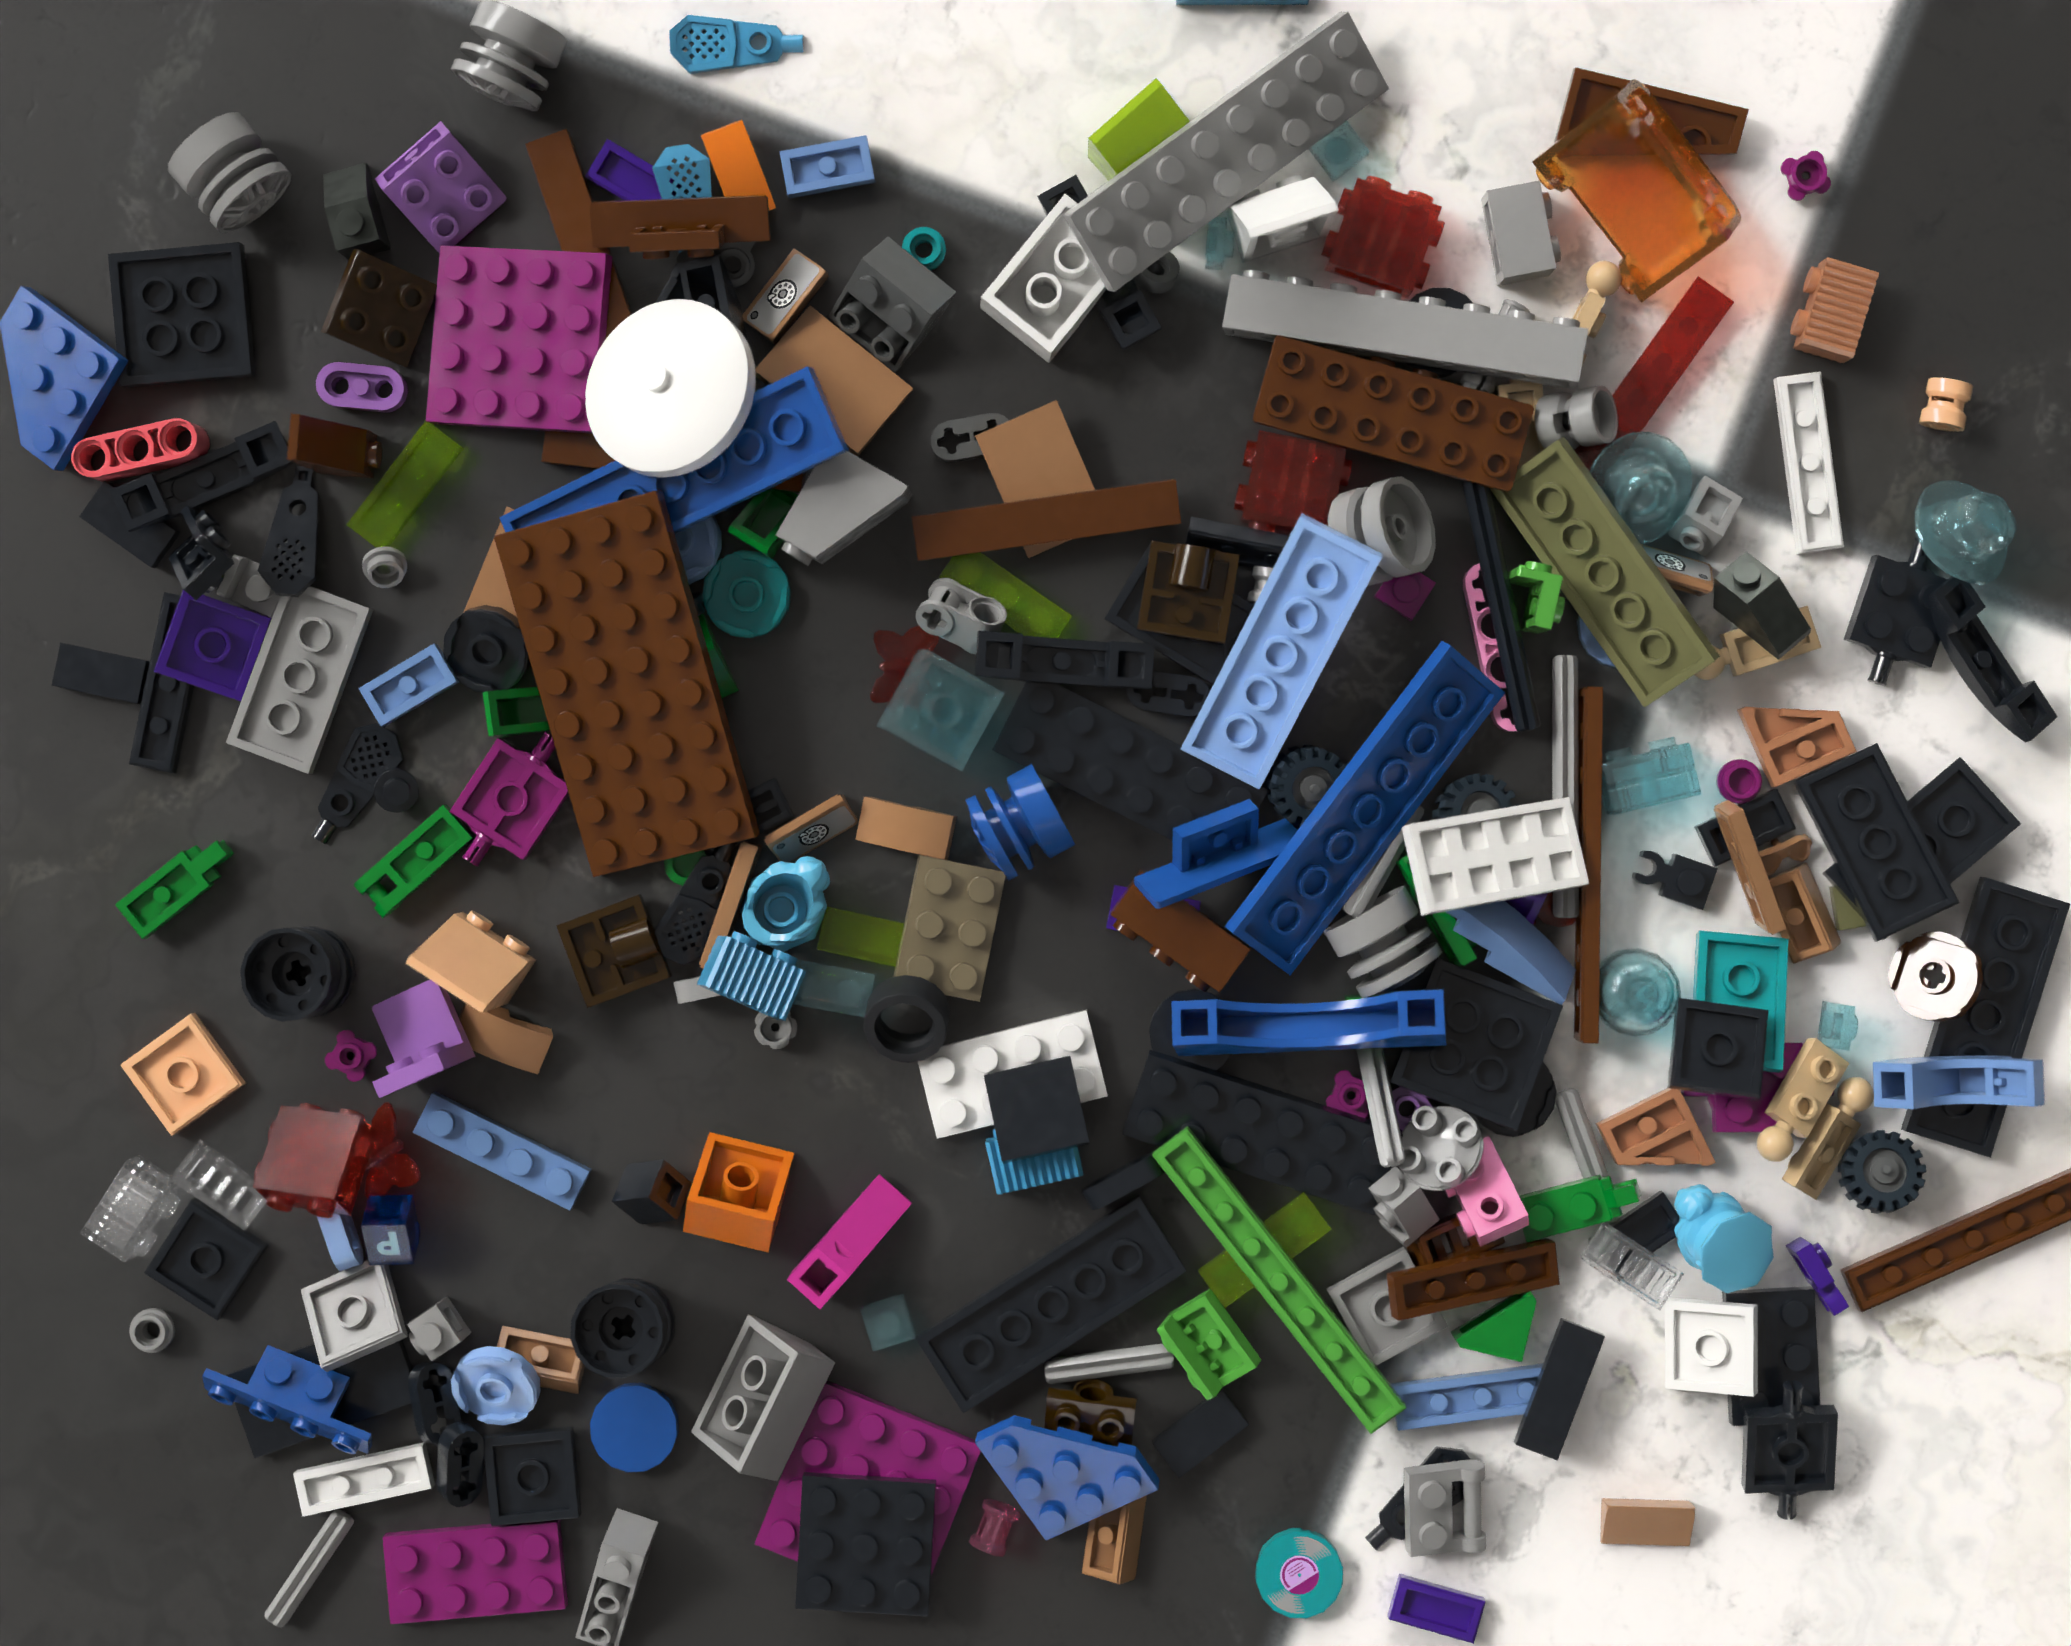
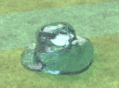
M1632 432L1616 439L1602 450L1589 471L1640 544L1650 543L1668 532L1682 515L1689 501L1692 487L1691 465L1682 449L1672 440L1653 432Z
M1955 480L1938 481L1926 487L1919 497L1915 510V533L1925 554L1947 574L1972 584L1985 585L1994 581L1999 576L2004 567L2007 546L2011 544L2017 531L2015 517L2005 500L1995 494L1980 491L1969 484Z

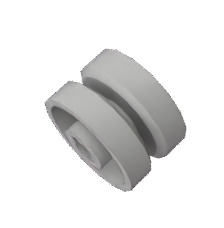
M1403 477L1385 479L1373 483L1370 487L1356 488L1340 493L1332 501L1328 514V526L1383 554L1367 586L1390 581L1393 577H1403L1425 571L1431 564L1436 548L1435 527L1431 511L1422 493L1411 481Z

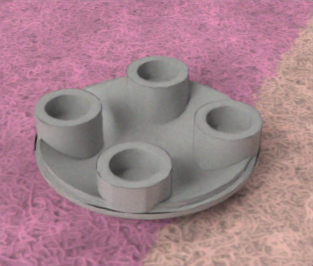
M1431 1106L1419 1107L1414 1111L1412 1120L1402 1131V1142L1406 1159L1398 1167L1411 1183L1418 1185L1422 1189L1443 1191L1454 1188L1466 1181L1478 1167L1484 1147L1482 1132L1476 1121L1460 1109L1447 1106L1434 1108Z

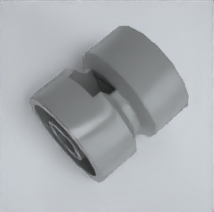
M1605 386L1578 389L1573 394L1561 392L1545 395L1537 402L1535 428L1538 439L1544 449L1563 436L1573 449L1580 445L1590 447L1608 444L1614 440L1617 433L1618 416L1615 401Z

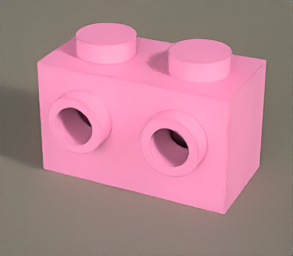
M1490 1136L1483 1138L1482 1158L1474 1173L1460 1185L1444 1190L1448 1198L1456 1195L1463 1210L1456 1213L1460 1225L1467 1238L1475 1235L1480 1247L1529 1225L1528 1213Z

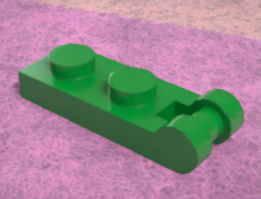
M442 805L354 883L353 886L362 896L367 894L376 904L374 910L382 919L395 911L405 899L475 839V836L461 820L449 812L450 808L447 805ZM386 875L397 885L390 893L380 883Z

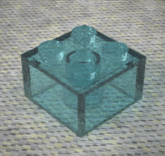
M918 649L876 726L946 766L963 771L1005 693L930 650Z

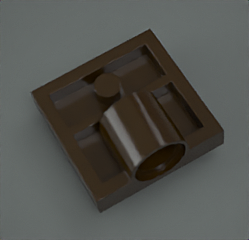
M353 249L321 332L407 368L435 297L437 285L365 252Z
M1151 541L1137 630L1225 644L1240 555L1218 552L1211 548L1195 545H1175Z
M641 894L556 925L587 1008L672 976L666 958L662 955L654 932V926Z
M1096 1379L1082 1380L1076 1383L1073 1390L1049 1387L1044 1428L1057 1431L1059 1426L1093 1435L1092 1441L1118 1447L1119 1442L1132 1445L1137 1399L1113 1396V1390L1110 1385Z

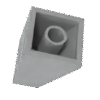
M847 451L814 467L776 536L784 542L781 549L794 559L809 566L812 559L820 564H824L906 505L911 499L912 493L906 484Z

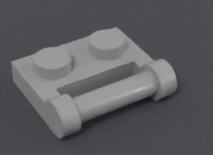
M1471 1459L1404 1468L1405 1550L1410 1557L1455 1551L1478 1553L1486 1549V1534L1481 1531V1481L1485 1479V1464L1482 1461ZM1463 1481L1464 1530L1453 1531L1452 1482Z

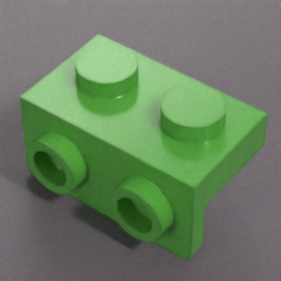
M1526 561L1525 565H1519V567L1508 572L1511 584L1529 587L1520 628L1521 631L1539 634L1552 629L1553 622L1559 624L1562 618L1565 597L1559 596L1563 576L1552 574V566Z
M1211 1288L1171 1311L1157 1328L1164 1347L1177 1358L1187 1372L1192 1386L1200 1390L1208 1401L1216 1397L1223 1386L1255 1369L1261 1362L1259 1355Z

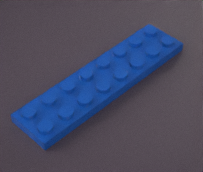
M807 366L756 391L748 417L736 438L719 456L697 470L673 477H651L634 472L615 460L499 518L505 532L662 489L674 534L835 458L849 451L813 367Z
M1441 641L1225 927L1287 974L1291 975L1505 692L1451 645Z

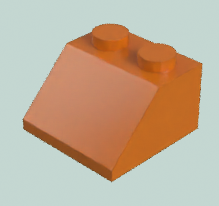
M709 1132L687 1198L683 1232L769 1253L784 1200L794 1152Z

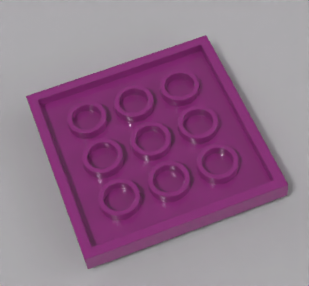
M440 245L426 422L443 425L593 434L586 412V386L593 361L606 339L612 256L607 253Z
M826 1381L785 1465L754 1544L798 1562L802 1476L804 1472L936 1480L932 1575L981 1451L975 1444V1440Z

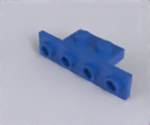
M1250 799L1173 828L1172 863L1134 877V885L1156 909L1166 907L1272 865L1297 832V829L1287 819H1282L1258 829L1259 808Z
M267 1345L248 1384L207 1368L202 1375L204 1388L209 1391L208 1396L217 1402L232 1405L235 1401L250 1407L249 1412L262 1420L272 1422L275 1418L290 1423V1428L305 1437L314 1438L318 1434L331 1439V1444L335 1448L349 1454H356L357 1450L368 1454L372 1447L371 1433L333 1418L350 1384V1377L332 1370L326 1372L320 1365Z

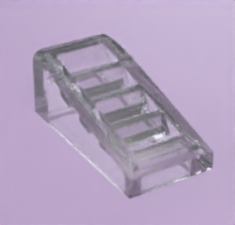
M201 1139L198 1140L175 1170L171 1180L243 1230L248 1227L272 1196L270 1191ZM204 1160L209 1165L196 1179L191 1174L198 1164ZM218 1170L224 1175L214 1188L210 1190L205 1185ZM233 1180L239 1185L230 1197L224 1201L220 1198V1195ZM248 1190L254 1195L242 1211L239 1212L234 1206Z
M1607 1222L1601 1224L1581 1255V1259L1591 1267L1658 1310H1661L1684 1275L1683 1272ZM1629 1249H1631L1632 1253L1630 1254V1256L1628 1257L1620 1271L1617 1272V1267L1619 1266V1264L1621 1263ZM1645 1259L1648 1260L1635 1282H1632L1631 1279ZM1659 1268L1663 1270L1651 1291H1646L1645 1288Z

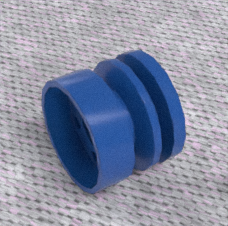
M1032 764L1006 778L1012 796L1006 801L991 786L985 789L993 808L985 811L976 795L965 800L969 807L971 826L991 863L993 862L1009 881L1019 876L1011 860L1012 856L1019 853L1028 870L1035 867L1029 847L1036 843L1049 858L1076 845Z

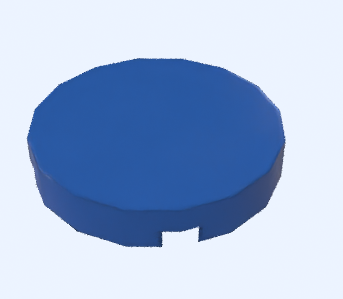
M625 1383L610 1390L597 1404L590 1421L591 1441L598 1455L611 1467L625 1472H644L661 1464L672 1451L679 1433L678 1414L671 1400L663 1392L660 1393L657 1389L651 1388L652 1386L644 1383Z

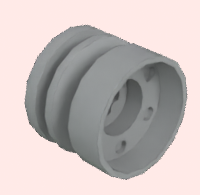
M480 0L469 26L472 31L485 40L484 45H479L471 42H462L459 49L476 63L458 58L454 60L451 71L468 82L474 90L492 100L507 106L538 111L542 99L527 89L526 86L547 91L548 81L533 69L535 65L551 69L557 68L568 42L566 37L544 22L511 6L494 0Z
M238 112L223 114L199 127L183 141L168 163V172L189 196L200 197L198 208L205 215L210 216V222L221 233L240 229L265 213L285 193L291 182L292 175L285 165L277 162V156L269 148L260 149L262 138Z
M1405 886L1395 888L1377 897L1371 909L1360 916L1353 918L1347 914L1323 931L1339 958L1356 952L1361 956V959L1347 971V974L1353 979L1370 972L1371 975L1356 986L1362 998L1379 992H1387L1405 984L1422 973L1433 960L1442 954V950L1437 942L1426 944L1420 948L1416 947L1417 944L1431 934L1427 926L1409 932L1406 930L1404 925L1411 921L1419 910Z

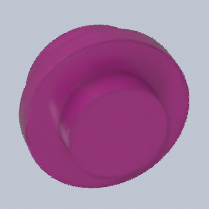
M1736 759L1727 762L1721 767L1717 774L1716 784L1719 793L1726 800L1733 803H1746L1754 799L1760 792L1762 776L1759 769L1752 762Z

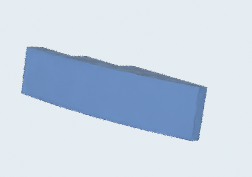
M1505 901L1445 911L1457 918L1453 931L1488 950L1484 960L1485 963L1561 1005L1564 1003L1576 969L1552 942L1533 924H1530L1515 908Z

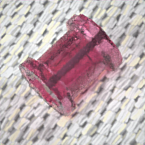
M984 1499L982 1508L985 1511L978 1530L971 1535L969 1543L976 1549L990 1555L1003 1557L1007 1551L1005 1543L1013 1522L1019 1520L1021 1513L1016 1508L1001 1501Z

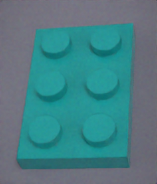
M1699 930L1696 934L1693 1000L1769 1010L1763 1071L1780 1073L1783 1070L1789 939Z

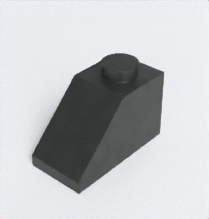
M362 163L323 174L324 209L336 251L349 260L353 249L360 250L369 255L391 249L368 164Z
M1747 551L1714 577L1713 608L1778 660L1811 633L1809 624L1780 577Z

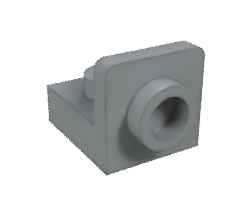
M1704 476L1697 484L1682 515L1672 525L1668 534L1679 541L1685 548L1706 556L1724 536L1743 498L1709 477Z
M234 554L232 559L235 564L224 573L225 576L217 590V595L233 600L272 618L280 596L274 593L259 574V563Z

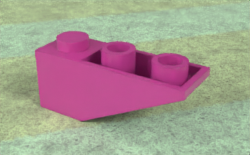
M879 1173L792 1270L787 1280L815 1306L821 1309L909 1208L912 1202Z

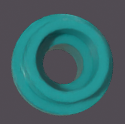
M929 227L913 229L906 235L902 243V248L930 271L939 267L946 255V245L943 237L939 232ZM921 243L930 244L933 248L931 255L926 258L919 257L916 254L918 245Z

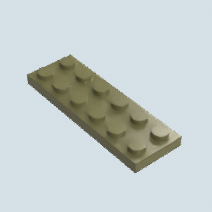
M1564 436L1517 469L1513 487L1509 492L1490 489L1543 564L1552 566V574L1563 576L1560 589L1644 707L1720 657Z

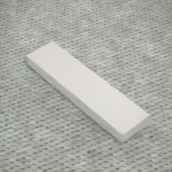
M1821 371L1777 377L1773 381L1796 554L1843 548Z

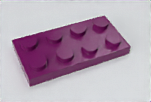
M560 1520L496 1526L481 1524L389 1532L382 1537L390 1624L566 1609L568 1605Z

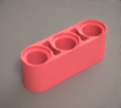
M173 418L85 438L74 446L71 453V462L79 474L101 482H110L173 468L205 455L210 447V439L207 432L201 426L181 418ZM189 430L192 436L191 444L186 450L180 452L176 446L177 437L181 432ZM141 440H146L149 449L147 456L140 461H136L134 457L135 445ZM102 449L105 453V463L100 469L94 471L91 466V458L96 451Z

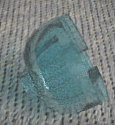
M1640 948L1620 949L1605 957L1600 963L1599 1020L1613 1031L1629 1036L1650 1035L1667 1026L1674 1017L1676 1000L1681 998L1680 981L1671 964L1657 953Z

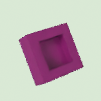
M1420 572L1403 577H1393L1392 580L1382 583L1374 598L1409 621H1412L1436 582Z

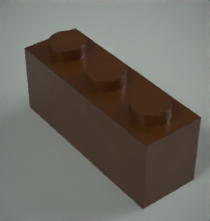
M1140 869L1136 876L1146 872ZM1134 879L1110 911V915L1117 919L1112 925L1115 929L1133 941L1138 935L1153 945L1148 951L1169 967L1174 961L1188 970L1185 978L1204 992H1207L1211 986L1220 993L1251 950L1247 944L1184 899L1156 909L1134 885Z

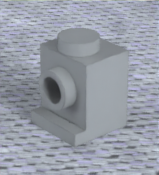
M1393 1167L1369 1187L1370 1192L1378 1203L1373 1209L1380 1218L1379 1223L1405 1248L1440 1220L1422 1189L1418 1185L1411 1183L1397 1167Z
M448 1296L413 1318L407 1324L411 1330L409 1338L412 1345L421 1355L427 1354L431 1361L462 1342L472 1333Z

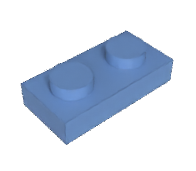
M867 135L779 151L789 199L875 183Z
M434 643L358 689L380 726L385 727L458 684L459 681L455 677L449 662L446 663L440 647Z

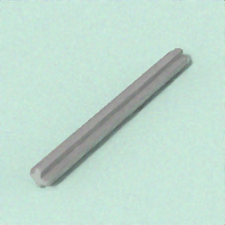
M1557 655L1552 659V800L1569 797L1579 837L1578 658L1574 655ZM1579 887L1553 892L1554 917L1575 918L1579 915Z

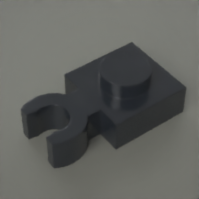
M1640 852V857L1649 859L1652 862L1653 870L1647 876L1633 872L1632 878L1636 882L1641 884L1661 882L1659 896L1699 910L1704 909L1718 868L1678 854H1672L1668 865L1664 863L1663 858L1656 852Z

